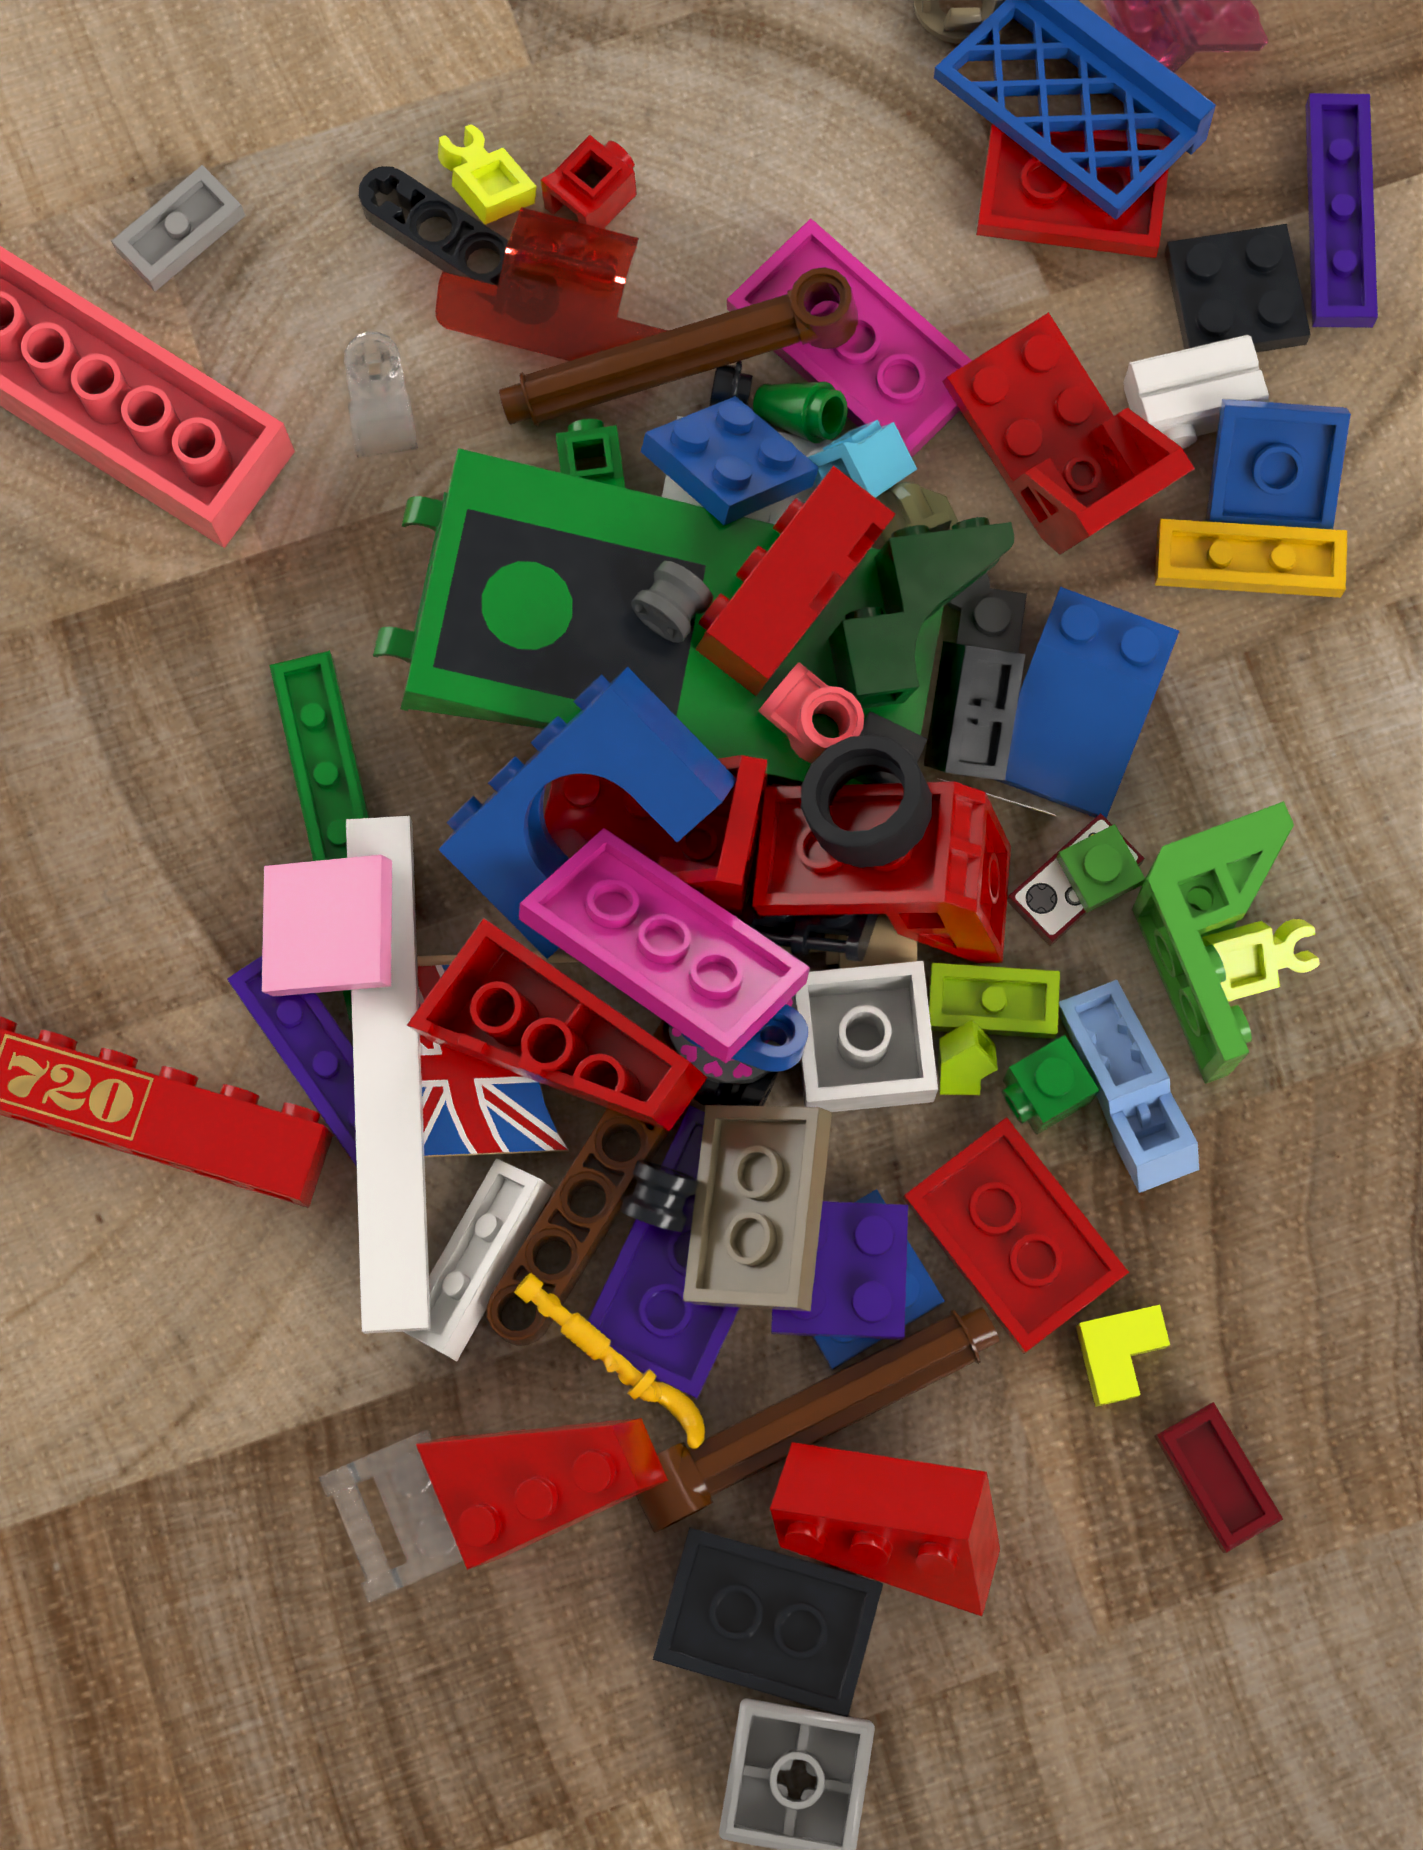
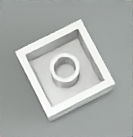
M916 961L809 972L807 983L794 995L796 1010L804 1017L808 1026V1038L803 1056L800 1059L805 1107H820L830 1112L934 1102L938 1091L924 962Z

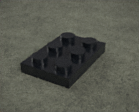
M689 1527L653 1660L848 1717L883 1583Z

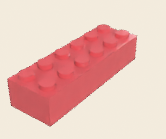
M0 246V406L225 548L295 452L284 423Z

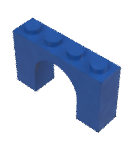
M629 667L625 668L611 683L602 674L596 678L573 701L581 711L566 724L559 716L555 717L530 742L538 750L535 755L525 764L516 756L513 757L488 782L495 792L483 804L475 796H472L446 822L454 832L438 849L546 959L554 954L559 947L519 920L520 902L569 860L552 839L545 823L543 799L549 782L570 774H591L608 779L627 791L678 842L723 802L737 780Z

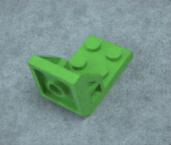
M1284 801L1162 846L1132 908L1205 1084L1228 1076L1249 1053L1246 1043L1252 1041V1034L1242 1009L1238 1005L1230 1007L1221 983L1226 981V972L1218 951L1212 944L1204 946L1202 937L1233 929L1237 921L1241 920L1247 913L1294 826Z

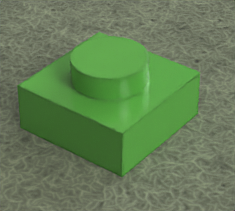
M1115 824L1058 852L1056 857L1086 913L1142 886L1146 880Z

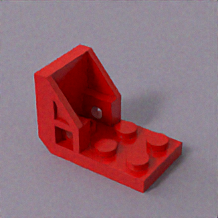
M1049 312L948 375L942 381L1039 536L1059 555L1195 469L1180 445L1128 407L1115 416L1113 415Z
M744 755L718 758L737 779L736 783L723 802L678 842L622 787L608 779L591 774H570L552 780L544 813L545 823L552 839L569 859L605 828L732 915H742L762 822L765 787H767V760Z
M955 781L926 782L932 793V817L923 838L905 856L884 866L859 868L837 861L820 846L809 828L801 809V786L765 787L752 906L759 916L886 914L898 935L975 963H1003L1011 845L986 792ZM901 783L844 785L836 793L830 806L832 820L840 829L850 832L870 830L886 822L898 810L904 796V788Z

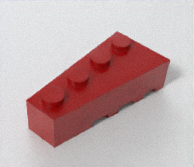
M484 918L407 1024L408 1027L431 1042L667 1131L671 1130L708 1078L687 1059Z

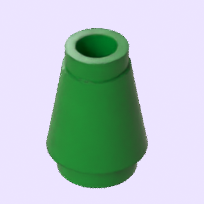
M828 382L763 384L756 391L753 400V411L764 421L815 444L821 443L826 439L832 440L836 438L843 430L847 419L848 408L844 394L839 390H835L833 385Z

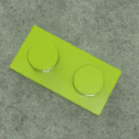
M932 963L930 967L928 1001L931 1031L951 1032L973 1019L989 1035L1055 1039L1058 1034L1060 971Z

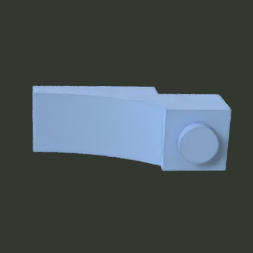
M1118 980L1059 1001V1016L1079 1058L1099 1088L1096 1096L1112 1133L1113 1143L1138 1192L1141 1193L1198 1171V1142L1171 1093L1170 1078Z

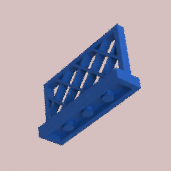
M1006 0L935 67L934 79L1115 220L1185 152L1192 155L1207 140L1216 107L1213 102L1079 0ZM1012 19H1015L1033 33V43L1000 44L999 31ZM991 40V45H985L988 41ZM1035 59L1036 80L1003 81L1002 60ZM1044 59H1067L1078 68L1079 78L1046 79ZM969 61H993L994 81L971 82L959 73L958 70ZM1111 93L1123 102L1124 114L1091 115L1090 94ZM1080 94L1082 115L1049 116L1047 95ZM1038 96L1039 116L1016 117L1005 108L1004 97ZM1136 129H1158L1164 135L1171 138L1172 142L1163 150H1138ZM1126 130L1128 151L1095 152L1093 131ZM1083 131L1085 152L1062 153L1051 144L1050 132ZM1129 166L1131 182L1118 195L1097 180L1096 167ZM1139 166H1146V167L1140 172Z

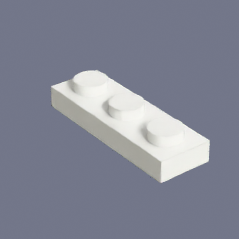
M496 1158L429 1276L431 1330L402 1332L458 1361L487 1309L491 1294L529 1235L554 1188L540 1178Z

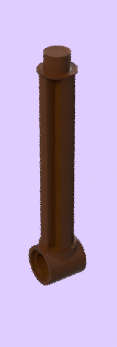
M826 267L815 268L802 274L794 283L793 288L787 291L788 294L525 375L522 372L519 375L520 383L499 389L506 418L510 425L532 419L537 427L540 425V422L800 342L803 345L809 343L821 349L837 348L848 342L855 334L858 325V311L851 287L846 277L837 270ZM823 301H833L839 304L837 309L827 316L818 317L810 314L812 309Z
M979 1307L961 1317L955 1310H951L950 1315L905 1337L903 1340H899L704 1439L703 1443L696 1449L687 1448L685 1443L682 1442L658 1453L657 1456L668 1481L636 1495L653 1532L656 1533L708 1507L714 1503L711 1496L787 1458L792 1442L813 1445L974 1362L977 1364L981 1363L978 1352L999 1342L998 1334L983 1307Z

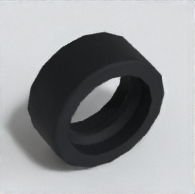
M874 734L853 736L828 747L810 765L801 785V809L809 828L820 846L837 861L859 868L884 866L905 856L923 838L932 817V793L913 754L897 741ZM880 771L893 774L900 780L904 788V796L898 810L886 822L870 830L853 832L840 829L833 822L830 815V806L836 793L849 780L864 773Z

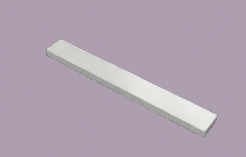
M410 816L346 819L347 858L383 855L392 860L391 987L351 990L362 1332L369 1334L431 1330L420 1034L407 1026L419 1008L412 820Z

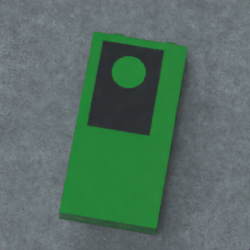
M458 448L447 493L444 492L442 501L428 497L413 496L408 498L402 527L419 525L435 531L414 631L397 627H381L378 630L373 657L392 656L410 663L400 707L401 710L408 711V709L540 729H544L557 716L567 724L581 711L573 701L596 678L602 674L611 683L625 668L629 667L717 759L738 755L767 760V787L772 785V783L791 787L801 786L811 763L800 758L792 749L788 736L759 713L758 710L798 662L826 685L838 687L828 638L841 621L845 620V615L849 612L867 607H881L883 614H886L875 562V556L880 549L871 547L758 695L755 696L695 650L706 632L704 628L697 624L704 613L694 615L690 621V633L684 641L677 643L661 637L646 626L634 613L631 601L641 590L650 589L654 583V571L663 561L677 563L695 574L709 588L713 595V602L720 593L731 600L744 583L735 576L744 562L758 545L768 551L780 536L773 529L775 524L742 517L723 525L701 506ZM943 608L923 622L918 633L915 649V663L919 681L918 689L904 703L862 709L864 718L871 711L921 736ZM824 714L812 716L814 728L819 734L827 738L839 737L838 726L831 717ZM851 779L845 785H856L863 783L855 779Z

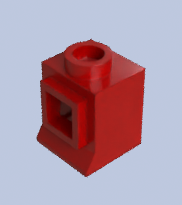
M589 135L554 172L540 180L545 209L554 215L563 205L568 207L577 215L580 238L590 244L637 195L633 159L618 143L610 140L605 145H602ZM594 170L603 179L592 189L583 180Z

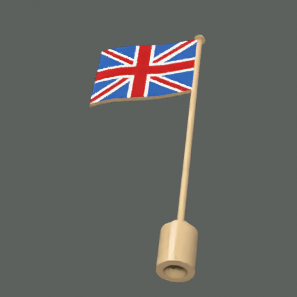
M879 914L863 961L847 960L845 953L810 949L809 953L825 952L826 965L838 964V969L916 962L917 941L898 935L887 915ZM824 933V938L847 940L848 936ZM780 946L788 953H792L791 947ZM557 950L548 959L539 951H532L548 963L579 962L564 950ZM457 955L417 956L419 1007ZM420 1035L424 1157L569 1151L558 1135L546 1108L540 1082L431 1042Z

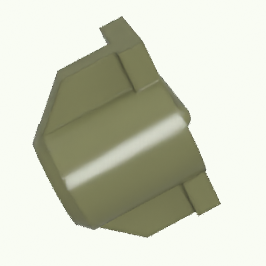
M901 482L893 485L876 497L877 500L896 514L881 534L885 543L889 538H892L891 534L905 527L925 525L929 527V532L952 530V526L958 522L946 496L923 488L919 484Z

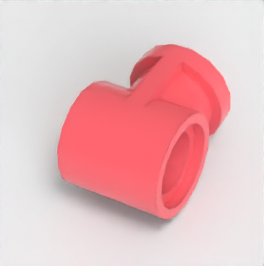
M800 662L794 666L758 710L759 713L788 736L791 747L796 754L811 764L828 747L846 738L859 736L864 726V713L861 704L855 696L843 688L826 685ZM824 714L831 717L838 726L839 737L827 738L819 734L814 728L812 716Z

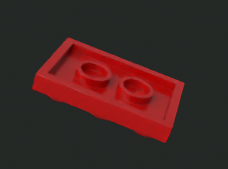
M991 124L976 235L1156 258L1160 244L1169 168L1115 220L995 125ZM1083 131L1050 132L1051 144L1062 153L1085 152ZM1093 131L1095 152L1128 151L1126 131ZM1136 133L1138 150H1163L1172 142V139L1167 136ZM1129 166L1096 167L1097 180L1116 195L1131 182ZM1139 166L1140 172H1141L1146 166Z
M1007 1117L903 1196V1200L1023 1354L1129 1273Z

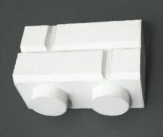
M1249 335L1130 362L1124 379V391L1130 410L1180 445L1182 449L1194 444L1197 441V436L1218 431L1222 399L1269 402L1268 390L1262 371L1259 370V361L1252 338Z

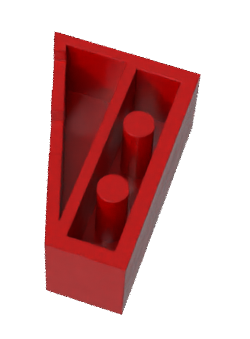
M833 465L805 503L795 498L773 527L780 536L770 549L766 551L758 545L735 575L744 583L731 600L720 593L697 624L704 628L706 632L695 650L757 696L896 514Z
M642 1418L477 1435L449 1436L416 1444L467 1570L506 1557L668 1481Z
M791 1443L770 1507L781 1548L981 1617L983 1616L1000 1552L987 1472Z

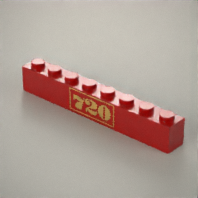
M0 1016L1 1116L306 1208L310 1207L333 1134L325 1125L318 1123L320 1113L286 1102L283 1103L281 1112L257 1105L259 1095L232 1085L223 1084L220 1094L196 1087L199 1080L197 1076L172 1067L162 1066L159 1076L135 1069L138 1059L115 1050L101 1048L98 1057L75 1051L78 1043L76 1040L55 1032L40 1030L38 1039L15 1033L17 1023Z

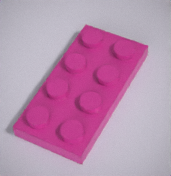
M810 218L727 298V310L730 312L788 294L787 291L793 288L794 283L802 274L815 268L826 267L837 270L846 277L858 311V325L855 334L848 342L832 349H821L809 343L803 345L800 342L774 350V352L807 382H828L833 385L835 390L841 391L847 401V418L857 427L875 420L879 421L881 427L894 422L911 457H913L960 411L942 381L972 360ZM823 301L817 304L810 314L818 317L827 316L833 313L839 304L833 301Z
M605 828L520 902L519 920L724 1063H727L807 983L810 969L808 965Z

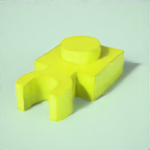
M470 124L465 126V147L455 146L446 135L439 137L438 159L445 168L453 171L452 187L485 225L535 204L537 186L504 148L488 153L484 149L485 138L483 133L477 127Z
M1302 919L1286 921L1278 927L1274 935L1270 926L1263 921H1258L1202 937L1204 946L1212 944L1221 957L1226 972V981L1222 982L1221 986L1228 1002L1279 988V969L1288 967L1294 972L1305 973L1320 965L1319 958L1308 950L1294 954V946L1298 940L1316 934L1315 927Z

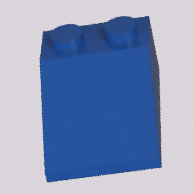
M1060 587L1019 692L1005 781H996L1094 818L1101 813L1107 819L1178 637L1179 630Z

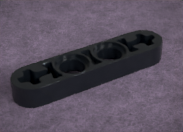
M381 166L369 171L363 177L359 185L358 196L364 215L372 225L519 321L527 324H539L547 321L556 313L560 305L559 284L555 273L546 264L397 168ZM395 189L400 205L410 211L407 220L405 221L403 209L390 201H385L379 207L375 194L381 192L388 195ZM441 217L452 224V229L443 240L432 242L423 239L419 235L421 224L429 218ZM486 248L495 251L500 256V262L491 272L477 273L467 266L469 256L476 250ZM513 266H515L516 281L526 288L533 289L538 283L542 284L544 295L542 300L532 296L527 302L523 301L521 288L509 279Z

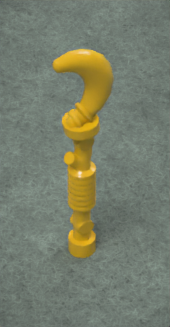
M529 1273L514 1291L525 1303L532 1301L543 1316L551 1317L561 1326V1333L570 1339L572 1343H575L586 1355L590 1356L592 1360L600 1359L604 1363L607 1372L616 1371L619 1380L623 1384L632 1386L627 1394L633 1400L640 1397L643 1401L658 1402L666 1408L684 1429L687 1436V1444L690 1448L696 1449L703 1443L706 1432L704 1420L699 1409L687 1394L664 1382L654 1381L657 1375L650 1369L642 1374L624 1356L610 1346L611 1340L606 1338L594 1325H591L578 1312L573 1314L561 1305L556 1295L548 1294L541 1287L544 1283L534 1274Z

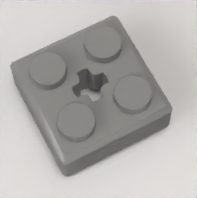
M749 1698L743 1699L740 1702L719 1836L723 1840L777 1850H856L875 1731L874 1724L870 1720L846 1717ZM795 1759L806 1761V1772L816 1776L815 1787L803 1788L800 1798L789 1797L787 1785L777 1781L779 1770H790Z

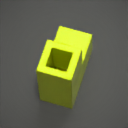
M1160 1305L1085 1321L1075 1326L1096 1407L1140 1396L1131 1356L1170 1346Z

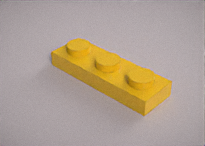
M1161 518L1158 523L1155 586L1341 598L1346 590L1347 530Z

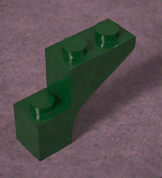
M976 517L955 523L952 526V530L929 532L928 526L915 525L893 532L891 534L892 538L887 540L875 556L886 614H883L881 607H867L849 612L845 615V620L841 621L828 638L838 687L852 693L861 704L862 709L904 703L919 687L915 649L922 623L990 571L998 563L999 559L1009 551L1014 543L1012 522L990 525L988 518Z

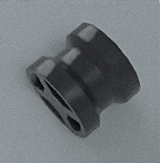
M637 1160L633 1171L637 1183L633 1194L624 1198L620 1211L642 1222L682 1232L687 1219L683 1208L686 1199L695 1194L699 1180L656 1163Z

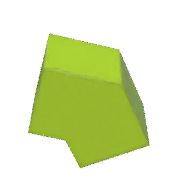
M972 1019L939 1038L940 1095H980L981 1079L997 1071L998 1065L994 1042Z

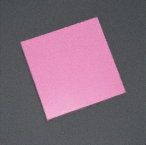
M371 855L264 866L262 992L271 996L391 987V859L383 855Z

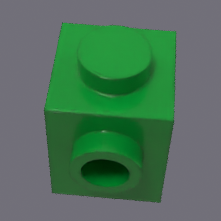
M1066 1035L1061 1036L1010 1066L1003 1079L1006 1088L1002 1090L1004 1099L1016 1119L1021 1124L1028 1121L1036 1135L1090 1104L1099 1092V1088Z

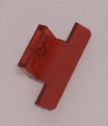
M523 207L520 209L506 246L498 286L447 272H442L438 283L435 315L440 325L444 328L567 361L669 331L619 318L623 294L635 259L639 238Z

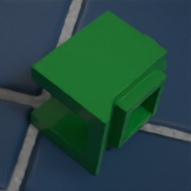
M582 419L571 423L568 426V432L555 433L561 473L625 488L617 425L604 427V422L601 420ZM606 457L607 467L576 471V459Z

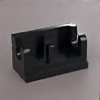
M943 641L924 766L945 773L1005 781L1026 654Z

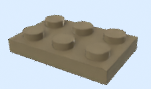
M706 1105L697 1176L699 1184L695 1193L683 1301L696 1305L811 1311L832 1112L820 1107Z

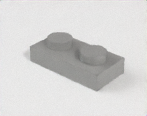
M201 165L111 240L116 252L156 292L246 215L242 205Z

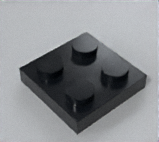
M1287 224L1167 242L1164 253L1184 350L1244 335L1251 336L1256 352L1307 345L1311 334Z

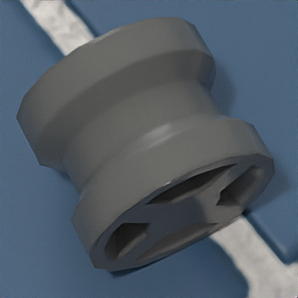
M663 561L654 571L653 585L649 590L638 592L631 601V607L637 617L652 631L667 640L680 643L684 641L691 631V619L695 614L706 612L713 602V595L703 581L691 571L672 561Z

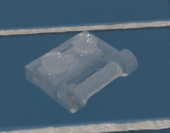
M428 1430L319 1477L325 1496H333L362 1568L366 1581L361 1583V1587L368 1603L463 1562L416 1446L418 1443L433 1440ZM373 1477L407 1560V1563L394 1569H390L357 1486Z

